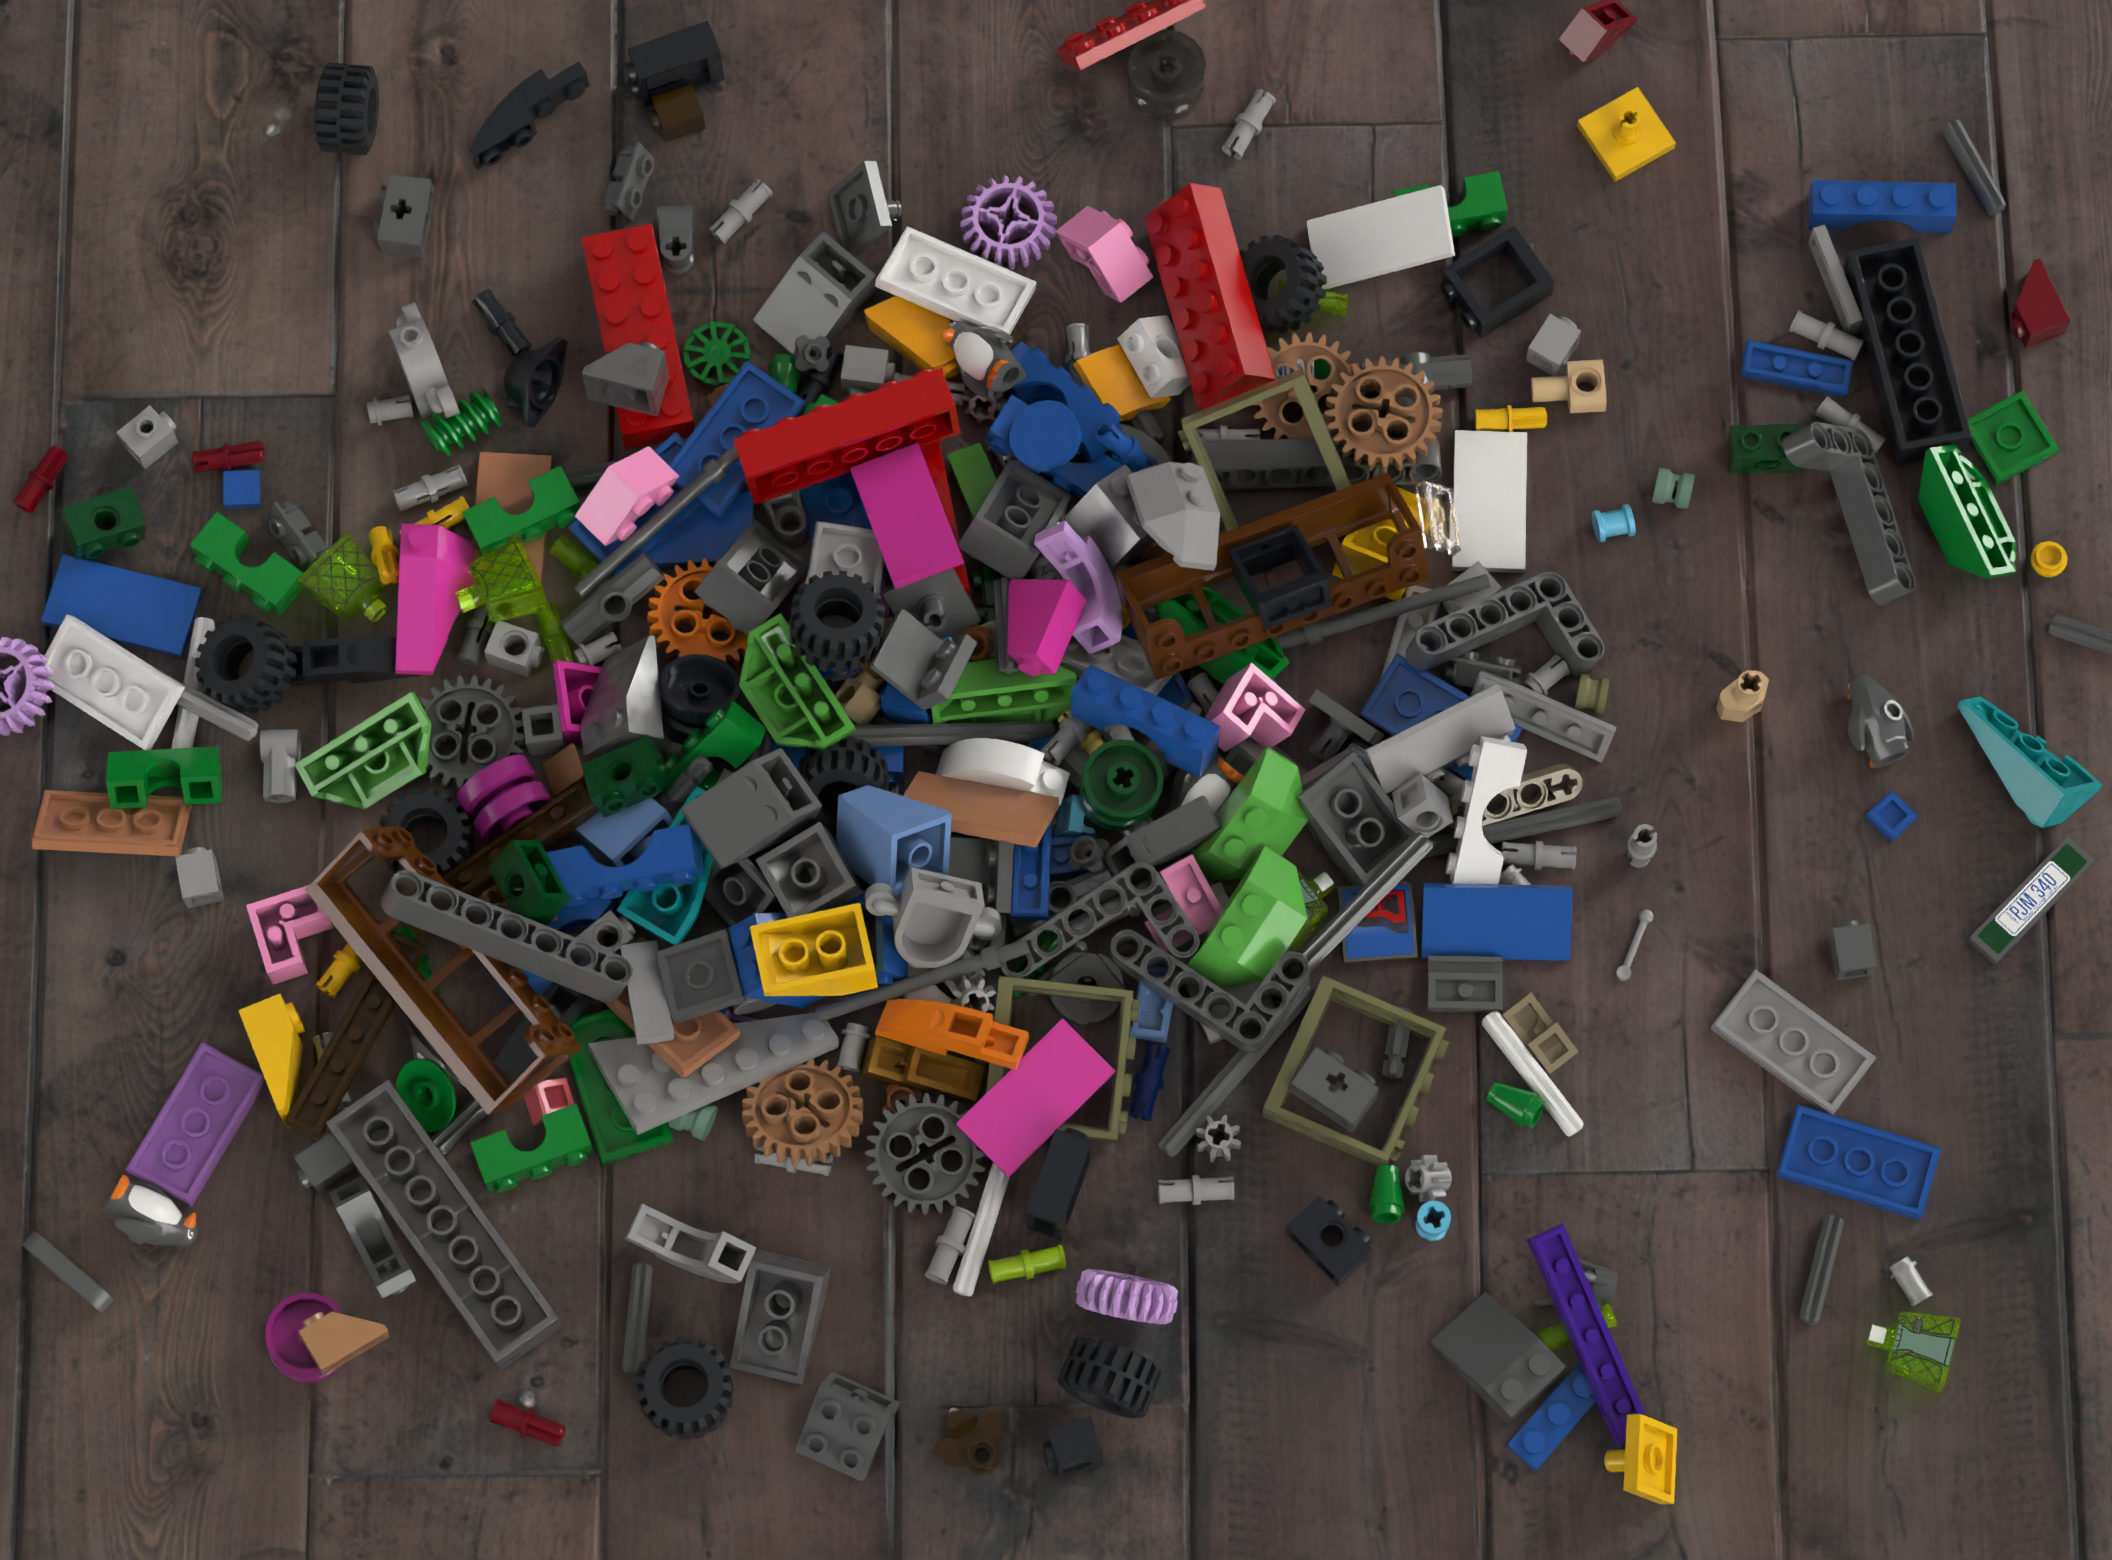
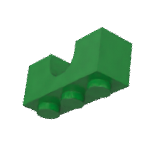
M1499 171L1464 177L1462 186L1464 200L1457 206L1448 207L1452 238L1459 237L1465 234L1466 231L1475 229L1492 231L1499 228L1502 224H1506L1508 208ZM1429 184L1394 190L1393 198L1430 188Z
M561 466L528 481L534 502L531 508L523 514L512 515L506 513L500 507L495 496L462 511L465 524L483 559L486 560L491 557L492 559L501 558L507 555L512 550V547L515 546L511 542H514L516 545L523 542H535L544 536V532L557 526L558 528L567 527L577 519L575 515L581 507L580 502Z
M216 512L190 544L195 555L194 562L208 573L215 570L224 577L222 579L223 583L234 592L239 594L243 590L253 597L250 601L262 612L268 614L271 610L281 617L307 585V582H304L303 572L275 552L260 566L247 567L240 563L241 555L250 545L247 534L243 529Z
M734 701L724 710L718 707L706 720L705 725L707 727L701 733L697 730L693 731L682 745L683 750L677 756L671 753L664 760L670 785L700 755L706 757V759L709 757L722 758L737 769L760 746L767 728ZM713 768L698 787L705 791L716 785L720 773ZM687 798L682 802V804L680 805L681 807L683 806Z
M219 746L108 752L106 785L110 809L147 807L149 795L154 790L167 786L182 790L184 805L221 803L223 770Z
M577 1104L541 1116L546 1135L543 1143L535 1150L521 1151L516 1149L511 1144L506 1129L470 1142L488 1192L496 1190L497 1193L506 1192L515 1188L518 1185L517 1181L531 1177L532 1180L541 1179L550 1175L553 1172L552 1168L563 1164L571 1167L587 1161V1155L593 1154L594 1150Z

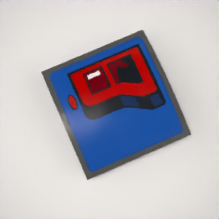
M1411 880L1400 881L1342 940L1343 962L1418 957ZM1365 885L1337 886L1339 912Z

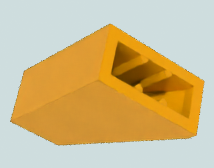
M898 296L891 297L864 310L865 324L868 329L919 369L936 370L942 368L945 379L952 378L960 373L959 364L953 349L940 337L941 332L951 324L949 318Z

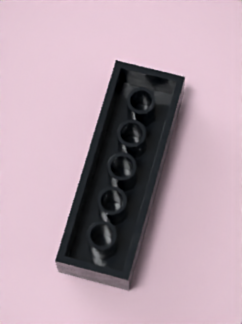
M1919 237L1848 251L1843 268L1863 318L1860 332L1864 340V347L1895 465L1924 460L1925 451L1932 447L1955 444L1961 452L1966 451L1972 434Z

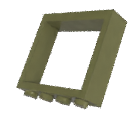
M1299 369L1181 419L1183 430L1179 431L1178 434L1185 451L1193 450L1197 460L1195 465L1203 466L1220 511V516L1225 525V529L1220 530L1221 534L1239 526L1197 427L1293 387L1336 490L1352 486L1303 369Z
M1323 975L1264 1105L1262 1117L1376 1166L1388 1165L1390 1160L1397 1162L1405 1145V1141L1400 1139L1405 1126L1412 1129L1420 1111L1419 1107L1414 1106L1420 1093L1427 1095L1435 1075L1429 1073L1434 1060L1442 1061L1449 1045L1448 1041L1443 1040L1446 1027ZM1330 1001L1390 1026H1393V1023L1397 1024V1019H1400L1404 1022V1027L1411 1030V1035L1429 1042L1382 1150L1283 1109L1290 1093L1291 1082L1302 1066Z
M999 976L994 1022L1007 1026L1011 1025L1014 992L1121 1003L1114 1064L1116 1073L1113 1075L1108 1128L1063 1124L1058 1129L1065 1132L1066 1128H1072L1085 1133L1087 1138L1118 1141L1119 1133L1126 1134L1128 1112L1121 1111L1123 1096L1130 1097L1132 1074H1125L1127 1059H1134L1136 1037L1129 1036L1131 1022H1138L1140 1000L1133 999L1134 991ZM993 1063L989 1064L986 1093L1005 1076L1006 1067Z

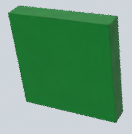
M2023 390L1967 418L1972 434L1969 444L1995 486L2057 455L2060 451Z

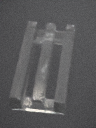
M1421 481L1415 486L1425 548L1431 550L1436 546L1437 552L1443 553L1445 550H1448L1449 555L1455 556L1462 549L1452 488Z

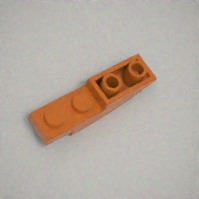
M914 999L887 1000L875 1030V1035L946 1056L948 1050L1016 1071L1029 1040V1032L994 1022L993 1014L953 1004Z

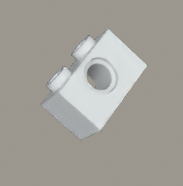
M1167 315L1139 318L1117 338L1150 398L1179 395L1190 385L1177 334Z

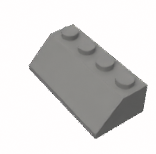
M1496 684L1367 749L1362 762L1387 796H1391L1393 799V791L1419 774L1434 782L1446 775L1443 769L1457 763L1459 768L1468 765L1472 745H1479L1480 736L1511 742L1509 736L1513 735L1516 727L1499 684Z

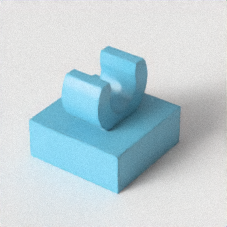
M1071 795L1062 800L1056 813L1058 825L1054 828V838L1095 833L1094 828L1087 827L1083 823L1084 816L1089 817L1083 811L1077 795Z

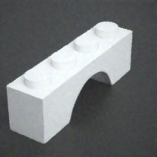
M1480 736L1479 745H1472L1469 757V766L1474 767L1471 781L1465 780L1461 794V802L1466 803L1463 817L1457 816L1453 831V838H1457L1458 843L1456 852H1449L1445 869L1446 874H1451L1450 880L1452 884L1499 883L1504 857L1501 851L1493 847L1484 837L1482 818L1486 806L1494 796L1503 790L1520 786L1527 754V748L1524 744Z

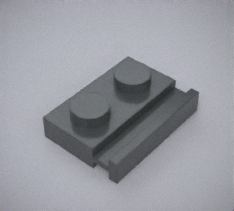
M1428 955L1427 1011L1487 1013L1499 1011V1013H1502L1503 957Z

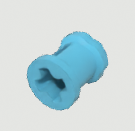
M1624 504L1621 509L1601 513L1599 510H1595L1592 512L1593 528L1599 543L1605 542L1608 537L1627 534L1629 537L1635 536V521L1629 504Z
M1428 1201L1421 1206L1415 1223L1416 1231L1421 1238L1427 1239L1430 1242L1439 1241L1444 1238L1451 1221L1448 1207L1439 1201ZM1432 1214L1434 1219L1441 1218L1438 1228H1434L1432 1223L1425 1224L1428 1215Z

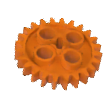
M703 558L701 567L696 568L692 560H688L687 571H683L678 565L674 566L675 578L664 574L665 579L662 580L664 587L660 585L654 587L653 594L657 598H649L648 607L652 611L647 613V621L654 623L650 626L649 634L650 636L660 635L656 639V648L667 646L665 651L666 659L674 655L678 657L691 654L710 655L724 662L729 660L737 667L740 661L739 654L745 657L748 636L744 632L736 630L730 621L716 609L708 607L702 598L690 600L684 596V593L687 591H695L714 568L709 567L706 558ZM680 607L682 610L676 611L675 608ZM704 612L711 613L709 619L702 618ZM686 623L691 625L694 630L689 633H682L676 629V626ZM715 632H724L729 636V639L717 641L711 635Z

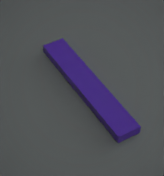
M1558 1224L1526 1240L1616 1449H1622L1626 1447L1627 1414H1642L1645 1416L1646 1414L1564 1224Z

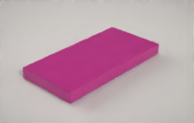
M919 443L850 468L895 589L964 564Z
M1062 1018L1021 1059L1017 1071L1011 1069L956 1123V1126L1010 1178L1055 1133V1130L1059 1129L1116 1071Z

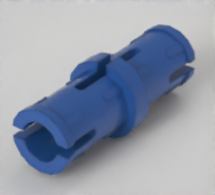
M1103 421L1097 426L1096 429L1103 435L1094 432V438L1113 453V458L1118 463L1126 464L1134 472L1150 467L1149 464L1151 466L1158 465L1154 458L1139 447V442L1133 436H1126L1111 421Z

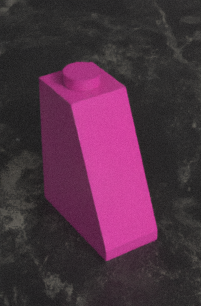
M1011 579L1008 585L1007 653L1025 674L1038 676L1039 674H1056L1087 602L1069 580Z

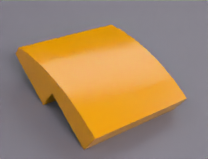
M1120 344L1087 355L1073 364L1082 381L1096 395L1097 400L1103 405L1109 403L1118 411L1121 416L1119 422L1132 420L1140 411L1163 408L1171 400L1169 396L1150 398Z

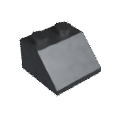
M640 342L639 345L627 343L585 366L582 371V377L588 400L658 417L669 380V372L665 352L652 343Z
M1126 464L1096 483L1064 517V521L1072 527L1080 538L1087 535L1091 537L1104 556L1111 572L1156 543L1142 528L1126 482L1128 475L1132 473Z
M821 822L756 859L788 918L837 908L864 893L829 830Z

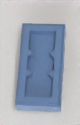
M1153 965L1148 973L1155 978L1165 976L1169 969ZM1139 982L1136 1000H1140L1138 1022L1131 1023L1130 1037L1166 1043L1173 1004Z

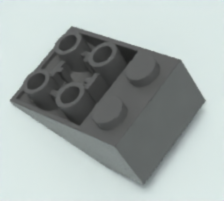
M822 231L798 256L752 321L786 351L794 355L795 341L801 335H806L809 339H817L819 336H824L830 342L878 292V288L875 287L877 277L871 270ZM811 350L809 355L814 357L815 352Z
M781 747L749 762L683 806L680 811L720 869H723L807 830L819 813L822 804Z

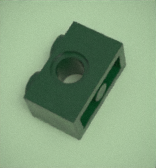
M1804 424L1731 425L1727 438L1729 474L1801 473L1803 468L1793 465L1786 457L1783 449V440L1785 437L1804 428Z
M131 486L62 507L61 524L75 560L83 557L94 559L102 556L107 550L119 546L121 548H130L137 545L142 539H145L146 522ZM106 522L111 524L113 528L101 530L96 525Z
M648 735L581 764L590 799L604 818L671 789L663 756Z
M511 840L488 867L497 888L503 895L511 912L547 926L571 899L539 840Z

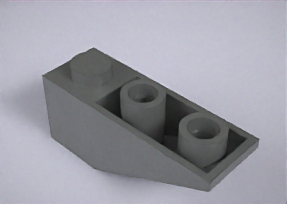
M1205 795L1200 796L1127 835L1104 853V858L1113 876L1137 861L1148 862L1157 872H1160L1221 827ZM1137 868L1132 872L1130 881L1132 884L1140 883L1148 879L1151 872L1146 868Z

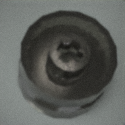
M1166 29L1160 30L1137 42L1129 58L1128 90L1131 101L1141 113L1155 120L1173 121L1182 119L1196 110L1203 99L1206 84V61L1203 50L1197 42L1180 31Z

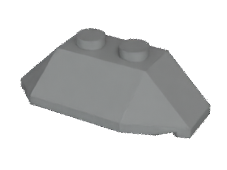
M1167 462L1129 474L1126 482L1142 528L1163 549L1174 555L1173 560L1180 567L1214 571L1217 565L1220 511L1203 466L1193 463Z

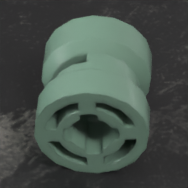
M1659 467L1652 503L1663 505L1666 502L1674 503L1677 508L1688 510L1695 474L1684 472L1681 475L1673 474L1670 469ZM1675 481H1678L1676 495L1672 497Z
M712 1104L705 1105L669 1121V1127L677 1131L689 1130L694 1138L704 1141L714 1124L718 1107Z

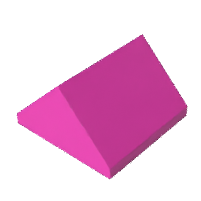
M557 660L553 662L562 734L566 747L572 743L575 746L583 745L581 739V720L601 667Z

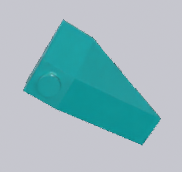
M1981 696L1961 700L1957 705L2014 802L2026 813V818L2034 825L2045 828L2061 824L2103 786L2068 755L2062 760L2044 747L2048 742L2037 735L2035 738L2017 730L2019 724L2015 719Z
M696 786L683 806L706 791ZM679 811L670 827L689 824L682 812ZM700 840L705 875L694 877L693 882L683 885H675L672 882L658 884L656 890L648 892H638L636 889L629 890L616 911L628 921L656 938L673 946L681 944L699 915L713 857Z

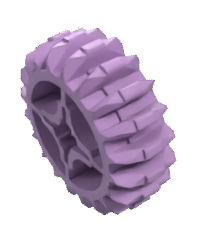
M1006 175L1002 177L1001 184H997L993 178H990L988 180V189L978 184V187H976L977 196L969 195L967 197V204L969 206L963 207L961 211L964 220L960 222V227L963 232H966L963 235V241L965 244H972L970 247L971 254L978 255L982 253V259L987 261L994 259V264L1002 266V262H1008V267L1011 271L1015 269V262L1020 261L1026 268L1029 265V256L1039 261L1041 258L1040 249L1049 250L1050 241L1048 239L1055 237L1056 229L1052 226L1057 224V216L1051 213L1054 210V204L1052 201H1045L1047 193L1044 189L1035 192L1036 184L1034 181L1023 186V178L1020 175L1016 178L1015 183H1009V178ZM1006 202L1000 207H992L995 204ZM1019 203L1028 207L1038 221L1032 220L1029 215L1023 214L1019 210ZM1013 212V221L1010 222L1006 233H1004V225L1010 220L1011 213ZM980 225L987 226V230L995 232L998 235V242L987 237L980 228ZM1026 238L1021 242L1011 244L1015 239Z
M1 637L0 665L11 660L20 661L15 667L12 665L7 669L0 667V707L5 703L12 707L7 711L0 712V734L3 736H10L11 731L23 733L24 724L30 727L35 726V714L44 716L45 712L41 708L43 703L52 702L51 698L46 695V692L56 688L52 682L47 680L54 674L51 668L45 666L48 662L47 658L39 654L37 647L32 644L27 645L26 641L19 638L12 640L8 637Z
M1097 1269L1082 1271L1076 1288V1303L1080 1307L1092 1312L1138 1322L1160 1325L1170 1323L1178 1304V1290L1174 1286L1114 1271Z

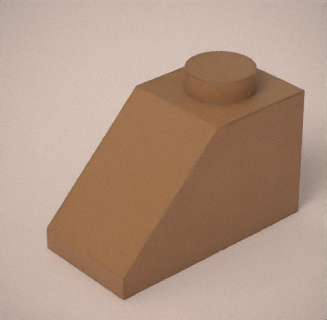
M322 1312L316 1313L302 1323L304 1328L299 1330V1336L322 1376L389 1338L388 1329L384 1324L336 1312H330L325 1316Z

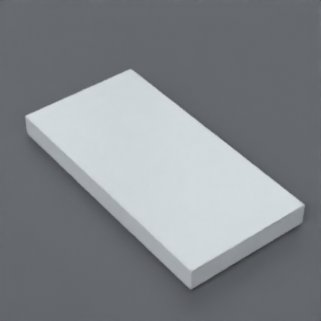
M1441 185L1307 220L1311 252L1317 256L1316 260L1322 263L1324 270L1321 273L1327 277V284L1322 285L1324 290L1455 256L1445 189Z
M907 226L879 273L875 287L953 321H962L972 327H996L1011 334L1033 295L1037 282Z
M1455 430L1452 571H1466L1479 561L1488 572L1525 573L1527 432Z
M66 614L44 655L48 660L45 666L51 668L54 673L47 679L56 687L51 689L53 692L143 750L152 749L185 689L178 682L73 615Z

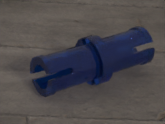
M1147 1043L1141 1073H1137L1134 1082L1137 1084V1088L1128 1113L1131 1117L1137 1119L1143 1104L1144 1110L1141 1117L1143 1121L1152 1120L1158 1090H1162L1164 1086L1162 1075L1168 1054H1170V1048L1161 1045L1158 1058L1155 1059L1157 1043Z

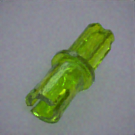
M562 535L560 540L557 539L549 550L551 555L555 556L573 571L572 575L575 578L580 576L583 579L598 566L592 560L594 556L591 553L587 555L565 535ZM610 574L606 578H613V576Z
M553 602L551 604H542L543 609L538 611L535 609L534 611L543 635L541 638L542 645L547 647L552 664L557 660L574 663L567 642L570 636L560 623L561 619L557 604Z

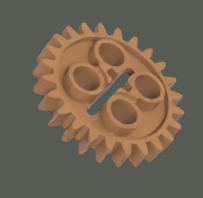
M1307 332L1304 342H1300L1299 337L1294 333L1292 334L1291 345H1287L1280 338L1278 339L1280 350L1276 352L1273 348L1267 347L1274 374L1280 367L1285 366L1295 372L1298 370L1297 360H1303L1307 381L1310 386H1315L1316 392L1313 395L1317 404L1320 397L1325 394L1334 396L1331 393L1332 384L1342 386L1340 382L1341 373L1352 377L1351 366L1353 364L1359 366V363L1347 364L1346 360L1351 354L1349 350L1340 355L1337 353L1339 341L1334 342L1330 347L1325 346L1326 335L1324 334L1315 343L1313 342L1311 332ZM1316 359H1323L1330 366V373L1323 380L1315 379L1311 375L1310 366ZM1294 387L1252 404L1259 405L1261 409L1253 416L1254 419L1265 417L1267 420L1262 430L1266 431L1272 427L1276 429L1273 439H1279L1283 434L1287 436V439L1315 438L1303 409L1301 419L1295 423L1287 422L1282 415L1283 407L1289 402H1295L1301 406ZM1358 406L1352 407L1353 410L1360 409ZM1324 420L1325 423H1326V426H1327L1328 424L1332 423V422H1329V421Z
M1380 356L1378 366H1373L1372 362L1367 358L1365 359V369L1361 370L1357 365L1353 364L1351 366L1352 377L1341 373L1340 382L1342 386L1332 384L1331 393L1335 397L1326 398V406L1330 410L1325 411L1324 420L1332 422L1327 425L1330 435L1337 434L1333 438L1335 447L1344 445L1342 457L1346 458L1352 453L1355 455L1354 466L1357 467L1363 460L1368 461V471H1372L1376 463L1381 464L1383 473H1387L1389 463H1394L1398 471H1401L1402 460L1406 459L1410 464L1415 465V453L1426 456L1428 451L1426 444L1435 445L1436 436L1432 432L1441 431L1442 423L1437 421V419L1442 418L1443 409L1435 406L1440 404L1441 397L1438 394L1430 395L1434 391V382L1423 384L1425 372L1421 371L1414 376L1412 374L1413 364L1411 362L1404 369L1399 368V358H1395L1391 366H1386L1384 356ZM1366 389H1373L1379 393V396L1374 399H1367L1361 395V392ZM1401 397H1408L1415 403L1409 407H1402L1396 401ZM1358 406L1360 409L1353 410L1352 407ZM1382 411L1388 412L1385 418L1379 417ZM1414 419L1415 422L1409 423L1407 420ZM1358 422H1365L1371 428L1366 432H1358L1352 426ZM1393 430H1400L1406 434V437L1402 440H1393L1388 436V433Z
M813 1058L808 1060L806 1065L799 1064L756 1083L755 1087L749 1086L746 1088L747 1098L742 1100L743 1125H745L746 1136L753 1138L754 1148L763 1146L765 1157L776 1152L777 1163L779 1164L786 1157L791 1158L792 1167H796L799 1159H805L807 1166L811 1167L813 1157H818L821 1162L827 1163L826 1153L831 1152L839 1157L840 1145L850 1148L852 1146L851 1136H859V1125L863 1124L864 1111L863 1098H860L859 1086H853L851 1075L842 1077V1067L838 1066L829 1071L828 1060L823 1061L818 1067L814 1065Z

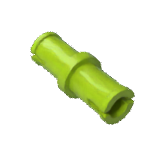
M1062 1245L1033 1252L1025 1249L1020 1250L1019 1255L988 1260V1269L992 1284L1025 1277L1026 1280L1034 1279V1274L1066 1269V1259Z

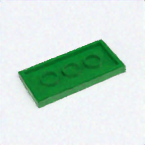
M610 1008L578 1018L570 1029L574 1033V1039L581 1049L569 1059L603 1166L674 1143L668 1122L639 1135L636 1134L589 1053L588 1043L635 1037V1032Z

